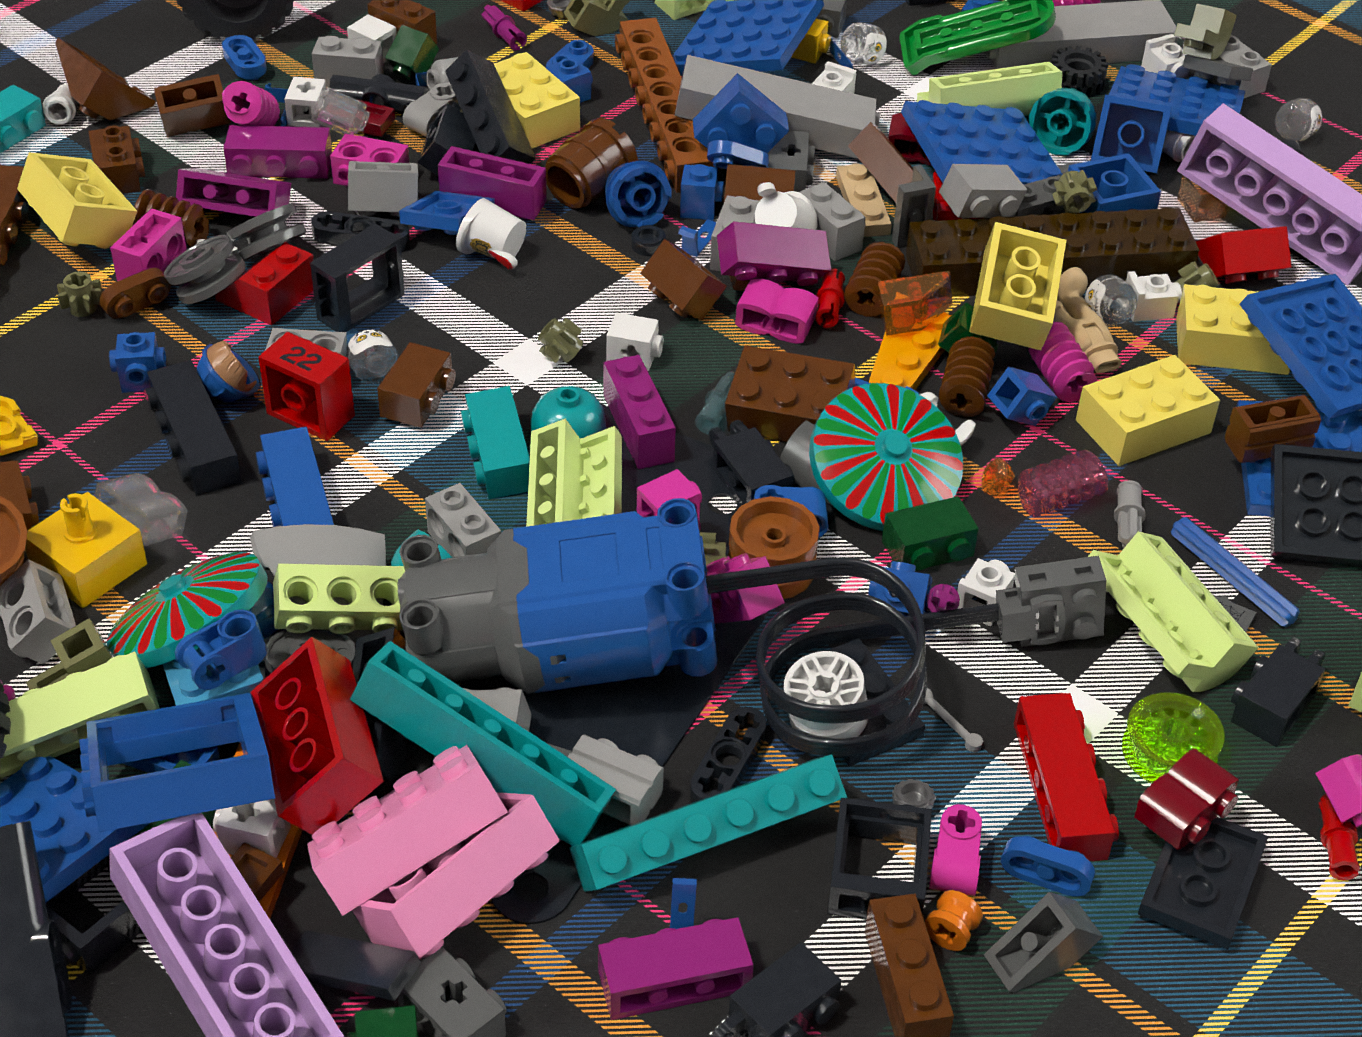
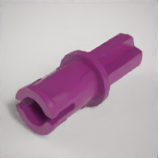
M486 5L482 18L492 27L494 35L498 38H503L512 50H520L515 41H518L524 47L527 42V36L515 26L514 19L511 16L504 15L495 5Z
M939 584L930 589L926 603L931 612L953 610L959 607L960 597L954 587L948 584Z

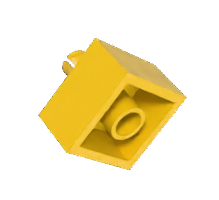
M89 492L83 495L77 493L67 495L69 504L63 498L60 502V510L27 531L25 546L29 560L61 575L67 597L82 608H85L148 564L140 529Z

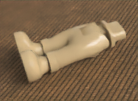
M1078 267L1070 268L1060 277L1053 322H1062L1067 325L1070 333L1073 334L1076 342L1079 343L1082 351L1085 352L1088 360L1093 364L1096 373L1116 370L1121 365V360L1117 356L1118 347L1114 343L1105 322L1088 306V303L1082 297L1088 286L1087 276Z

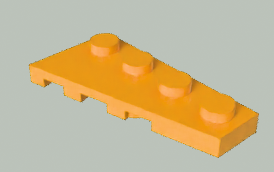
M897 296L869 383H886L904 388L908 386L916 390L945 351L938 343L943 324L952 315Z

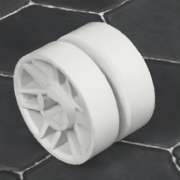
M820 651L802 657L791 666L784 680V692L805 702L820 705H846L867 701L864 677L860 667L850 657L838 652ZM789 714L791 727L807 735L830 739L858 737L868 722L867 719L839 724L818 723Z

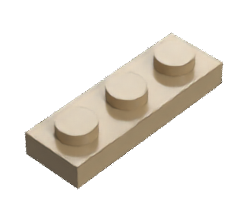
M854 163L846 166H837L836 179L843 198L866 217L864 237L890 235L892 224L874 176L863 164Z

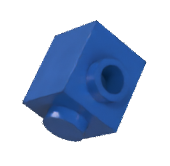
M574 57L563 59L558 63L545 67L580 97V103L591 99V84L593 82L591 71Z
M703 164L684 165L681 182L680 218L714 220L716 202H722L724 181H718L717 167H709Z
M1009 366L987 395L1007 419L1036 426L1046 416L1048 409L1057 398L1037 374Z

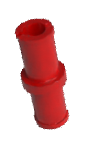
M835 268L822 277V287L816 295L818 297L816 322L821 325L824 317L823 327L825 328L834 327L838 323L839 309L845 301L843 292L845 275L840 271L837 279L838 269Z
M1325 794L1320 798L1319 802L1323 827L1320 830V839L1322 845L1327 848L1330 866L1329 873L1337 880H1350L1357 877L1358 871H1360L1355 844L1358 842L1357 829L1351 822L1341 823Z

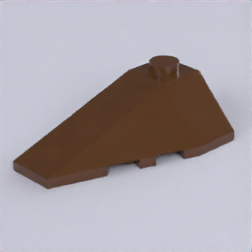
M57 38L55 45L71 97L81 104L79 107L80 111L94 119L101 115L108 120H113L154 106L156 100L136 86H129L126 79L109 70L107 66L79 48Z

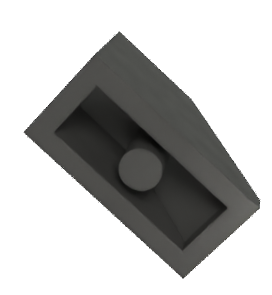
M1048 892L984 956L1008 991L1014 993L1070 968L1103 935L1076 900Z

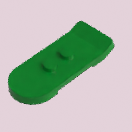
M1003 0L943 17L942 15H935L920 19L900 33L904 67L912 75H916L930 65L1037 38L1046 33L1055 23L1054 3L1052 0Z

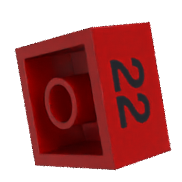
M288 331L258 356L268 415L297 428L307 426L308 433L325 441H328L355 416L349 358Z

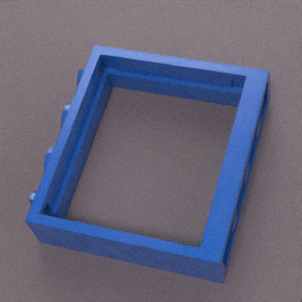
M251 693L86 722L87 738L79 740L85 812L87 817L96 816L99 832L275 799L269 755ZM234 742H240L243 756L109 780L108 766Z

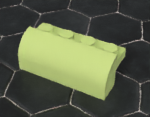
M1050 62L929 78V91L917 93V102L920 100L937 104L953 102L962 106L977 107L978 105H986L990 108L1000 109L1013 107L1021 110L1024 116H1029L1034 103L1047 92L1062 88V71Z
M566 418L531 431L526 527L619 514L622 512V436L615 426L581 439Z
M1138 531L1119 555L1093 550L1088 556L1099 555L1106 577V592H1109L1116 600L1115 606L1117 610L1136 624L1140 629L1139 636L1161 654L1164 658L1163 665L1173 675L1181 678L1192 692L1206 691L1222 684L1239 671L1259 648L1162 537Z

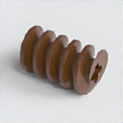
M146 189L139 195L134 205L137 214L133 225L151 208L181 217L185 242L190 248L197 244L198 239L206 240L209 235V220L204 216V210L199 204L194 203L191 205L189 201H179L178 198L172 196L167 198L166 194H155L154 191Z
M877 242L867 246L862 252L844 294L846 303L852 311L866 317L877 316L883 312L905 267L906 260L899 248L890 243Z
M971 336L961 338L952 345L949 351L939 390V399L946 411L958 417L969 418L979 415L985 406L994 366L993 359L996 355L993 347L981 338Z

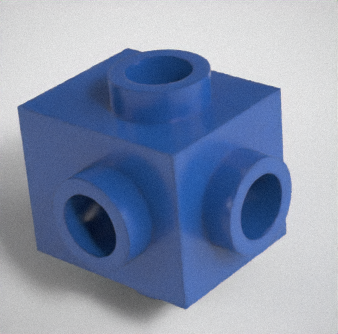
M155 332L117 334L116 350H110L109 361L111 372H118L122 393L144 392L145 388L150 387L147 372L166 367L165 348L158 347Z
M892 561L890 568L883 567L896 575L909 588L919 605L921 613H927V595L932 584L930 574L915 572L916 565ZM870 581L869 596L885 601L904 616H910L903 603L898 598L893 597L891 591L878 583Z

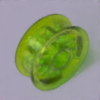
M1156 693L1144 697L1131 709L1127 720V729L1122 738V752L1130 768L1144 780L1153 783L1159 777L1168 773L1183 755L1194 748L1217 763L1218 754L1224 744L1225 734L1222 723L1217 715L1199 700L1179 693Z

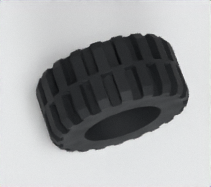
M295 0L176 1L182 7V13L187 20L191 21L194 19V26L202 32L205 29L210 31V36L220 39V36L228 38L234 35H245L252 38V40H256L257 35L266 37L272 34V27L278 29L285 23V17L290 16L293 9V1Z

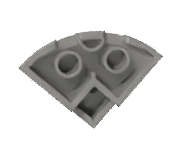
M303 524L255 530L250 536L254 555L258 558L264 570H271L274 576L278 563L386 566L385 534L360 528ZM293 596L289 598L295 604H307L301 597ZM332 598L339 605L350 604L344 598ZM384 598L375 599L379 604L383 605ZM354 630L345 634L356 644L357 638L375 632L373 630Z

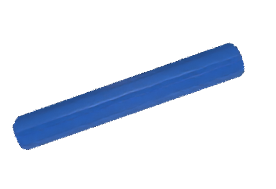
M1183 517L1173 524L1171 534L1174 538L1280 626L1287 628L1298 619L1300 611L1293 603L1189 518Z

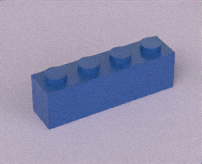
M307 426L260 435L262 451L255 452L259 474H267L268 476L262 478L266 501L274 500L275 503L269 505L272 526L334 525Z

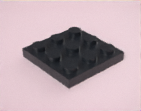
M1274 444L1271 449L1270 558L1362 567V452Z

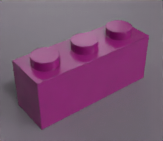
M229 126L223 148L227 173L250 177L328 179L331 166L330 155L332 154L330 128Z
M453 146L450 147L438 164L439 191L495 198L497 206L514 216L535 220L547 201L545 167Z
M199 168L178 169L176 198L179 201H189L191 205L194 203L199 204L205 209L258 216L289 204L291 183Z
M733 221L717 234L721 275L735 276L737 280L760 278L775 283L793 281L797 282L800 286H810L816 284L818 279L831 271L826 231Z
M640 355L603 362V396L637 468L643 469L675 462L676 427Z
M738 917L726 920L712 919L701 925L680 929L666 928L655 934L635 938L620 937L609 943L598 945V973L611 1020L728 997L753 977V962Z

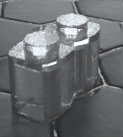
M328 87L326 91L323 90L321 92L310 121L325 128H330V130L341 135H345V133L354 135L359 130H364L370 113L365 111L367 104Z
M132 473L97 483L94 497L139 528L144 546L183 535L188 512L186 507L174 495L168 492H161L149 477L141 473Z

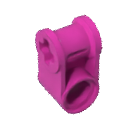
M956 804L948 807L943 812L937 845L934 848L929 889L944 892L955 890L969 896H975L981 859L979 848L982 819L979 813L972 807Z

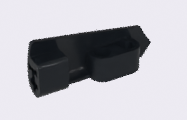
M31 821L0 827V1037H68L65 1013L70 1011L72 1005L70 981L60 931L55 921L48 918Z

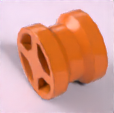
M955 890L945 891L937 901L938 910L932 911L928 915L925 925L929 937L939 946L952 951H960L970 941V930L976 929L981 923L983 913L977 902L968 895Z

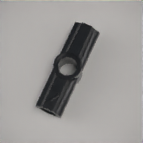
M377 74L372 79L332 75L328 97L329 101H331L335 95L395 108V112L404 113L406 107L411 102L426 94L429 89L423 86L395 83L392 78L383 74Z

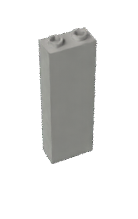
M1161 0L1054 6L1056 20L1046 33L1032 40L986 51V56L988 59H991L995 69L1043 62L1051 63L1052 55L1054 52L1057 53L1058 49L1062 48L1065 50L1068 46L1076 49V46H1082L1081 50H1086L1088 47L1092 49V53L1100 52V57L1105 56L1108 63L1142 61L1146 41L1169 34L1174 35L1176 25Z
M687 55L674 115L693 120L738 73L786 112L789 131L809 132L808 145H814L815 149L857 158L848 145L870 122L878 127L880 113L876 112V99L691 55Z

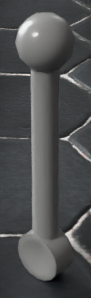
M927 688L924 704H928L965 740V748L968 751H980L983 738L975 733L970 734L933 698L932 691Z

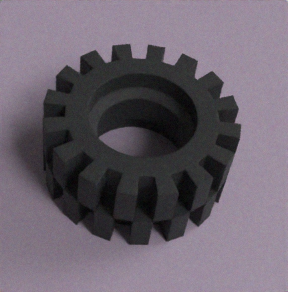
M1071 46L1066 47L1065 50L1062 48L1058 49L1057 53L1054 52L1052 55L1051 63L1062 71V88H1074L1085 95L1087 94L1090 98L1094 97L1095 93H1101L1104 88L1108 68L1105 56L1100 57L1101 53L1098 51L1092 53V49L1088 47L1086 50H1081L1082 46H1076V49H1072Z

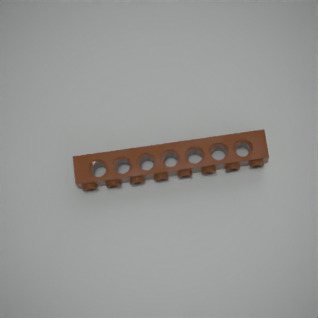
M646 18L620 21V34H615L617 53H622L623 69L628 70L630 87H635L636 102L638 106L642 105L644 123L650 124L651 141L657 142L659 161H664L665 175L668 180H672L676 193H680L684 165L703 164L714 167L713 162L707 159L708 148L694 138L693 120L674 116L682 78L657 19Z

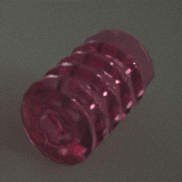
M1080 450L1075 454L1065 455L1061 459L1051 460L1048 464L1043 463L1035 468L1023 470L1018 480V493L1024 510L1035 518L1040 517L1042 511L1045 514L1052 513L1055 507L1063 509L1069 503L1078 504L1082 498L1089 500L1095 494L1103 495L1108 490L1109 483L1107 473L1099 458L1091 451Z

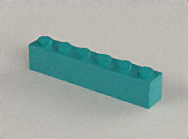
M391 641L368 661L350 698L352 702L366 710L370 715L377 717L401 733L405 738L415 742L434 756H438L453 746L461 749L468 745L496 792L533 795L558 838L571 846L583 843L616 791V788Z
M831 754L572 846L569 849L584 892L593 891L841 800V798H847Z

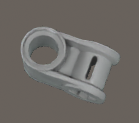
M437 84L416 101L411 102L403 114L404 126L426 137L430 124L447 103L450 105L454 101L458 103L451 84Z

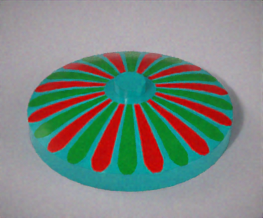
M870 383L855 386L842 392L825 407L816 421L810 437V465L814 478L821 491L825 494V497L843 515L872 529L883 531L885 513L954 497L961 483L963 455L959 439L951 423L928 399L901 386L886 383Z
M247 552L222 554L191 565L163 580L133 603L112 627L107 638V647L113 657L136 652L145 668L175 660L176 647L187 635L207 627L234 610L243 609L249 611L266 588L267 573L258 558Z

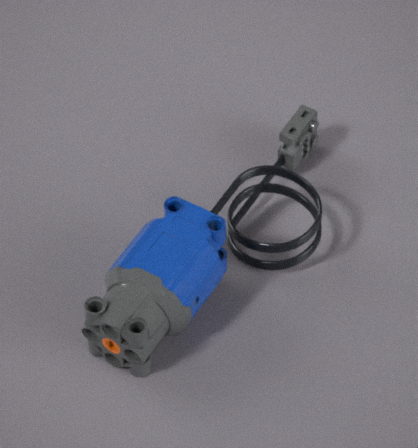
M674 498L663 503L658 509L657 516L643 518L633 511L506 529L488 547L487 553L441 559L436 540L428 535H416L408 538L403 542L399 550L405 570L404 574L398 579L397 586L400 604L399 617L406 637V652L458 686L463 682L504 677L507 682L526 694L658 676L665 666L677 664L680 665L684 673L690 676L709 674L717 665L714 637L716 629L711 593L832 576L859 577L878 583L891 591L903 603L910 616H904L885 601L866 594L852 592L821 594L795 602L777 613L766 624L757 643L756 662L760 680L761 701L768 724L782 740L791 746L822 756L831 754L835 757L854 756L873 752L898 740L911 728L921 712L927 690L925 631L997 621L1002 643L1020 641L1021 647L1047 645L1061 641L1088 639L1104 635L1106 577L1099 555L1015 567L1016 588L996 590L995 604L922 614L915 597L896 575L882 566L861 559L828 558L707 575L703 539L699 532L696 508L692 502L683 498ZM835 610L861 611L882 618V620L821 628L799 635L781 646L771 656L765 666L767 651L775 637L787 626L802 618ZM902 634L914 653L913 662L899 683L886 693L864 702L846 705L809 703L790 696L773 682L775 675L782 666L795 656L816 647L850 642L858 638L864 640ZM918 681L917 689L910 705L896 721L877 732L853 738L830 739L799 732L787 725L776 714L769 700L770 698L779 708L804 720L829 724L851 723L874 718L891 710L910 694Z

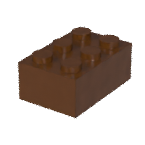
M744 345L725 401L728 431L730 432L731 422L739 419L748 429L755 427L763 438L788 442L792 434L803 422L807 420L815 425L825 407L836 396L855 387V364Z

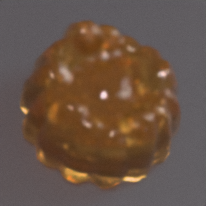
M1001 458L992 460L982 475V489H984V492L997 496L1006 495L1009 490V483L1015 477L1011 466Z

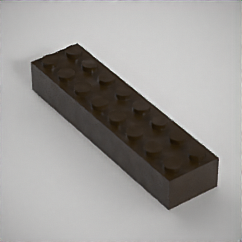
M1170 207L1148 210L1130 209L1127 211H1095L1092 213H1061L1054 215L1031 214L1017 217L996 216L980 219L961 218L958 220L910 222L906 248V258L919 299L976 296L984 251L995 222L1065 239L1066 246L1061 275L1073 267L1082 269L1088 279L1086 289L1096 279L1104 284L1105 288L1125 287L1127 274L1135 271L1137 277L1168 274L1173 283L1182 278L1178 270L1191 262H1197L1199 248L1180 208Z

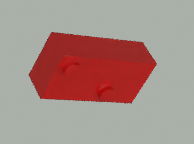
M314 637L308 639L250 692L269 755L277 815L311 835L327 823L339 821L383 782L364 709L350 700L357 686L351 662Z

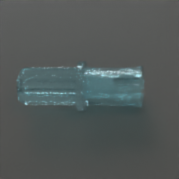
M732 371L722 376L715 389L709 391L705 396L706 404L695 418V422H697L695 424L696 427L703 433L708 434L710 429L719 427L721 420L726 415L725 401L735 375Z

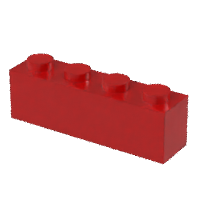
M1071 693L1019 696L1014 727L1048 843L1068 851L1079 852L1090 862L1108 860L1112 843L1117 841L1119 837L1118 821L1114 814H1109L1106 805V784L1103 778L1097 777L1095 771V751L1091 743L1087 744L1084 737L1085 724L1082 711L1075 709Z

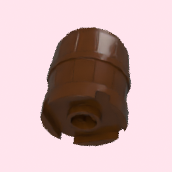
M602 117L591 120L582 128L580 133L565 140L546 161V184L551 193L565 206L584 208L599 198L606 196L605 186L610 173L622 164L638 161L636 149L631 139L625 132L619 135L612 128L615 125L613 121Z

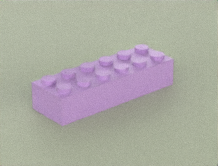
M1224 103L1203 121L1177 171L1262 229L1287 226L1289 247L1329 274H1336L1348 286L1362 271V194Z
M202 813L174 818L110 848V878L206 1037H344Z

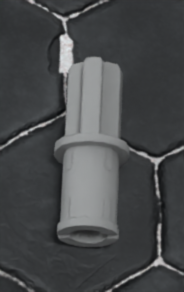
M1132 480L1123 481L1118 485V506L1114 510V519L1118 523V541L1122 543L1123 548L1138 531L1142 532V523L1146 517L1141 501L1142 487L1138 482Z

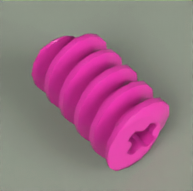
M236 81L228 85L222 93L224 111L227 117L234 123L244 126H275L280 114L279 103L268 91L249 82Z
M1053 322L1042 349L1029 348L1032 359L1060 400L1066 402L1078 401L1081 397L1082 387L1097 382L1093 364L1088 360L1085 352L1082 351L1066 324Z

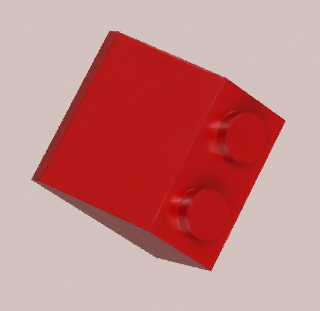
M1287 226L1224 232L1196 241L1199 248L1198 256L1202 263L1208 264L1216 278H1225V284L1247 281L1246 275L1257 274L1258 280L1278 278L1279 271L1292 268Z
M284 242L245 270L236 281L215 295L216 301L272 326L313 292L310 262L314 261L313 254Z

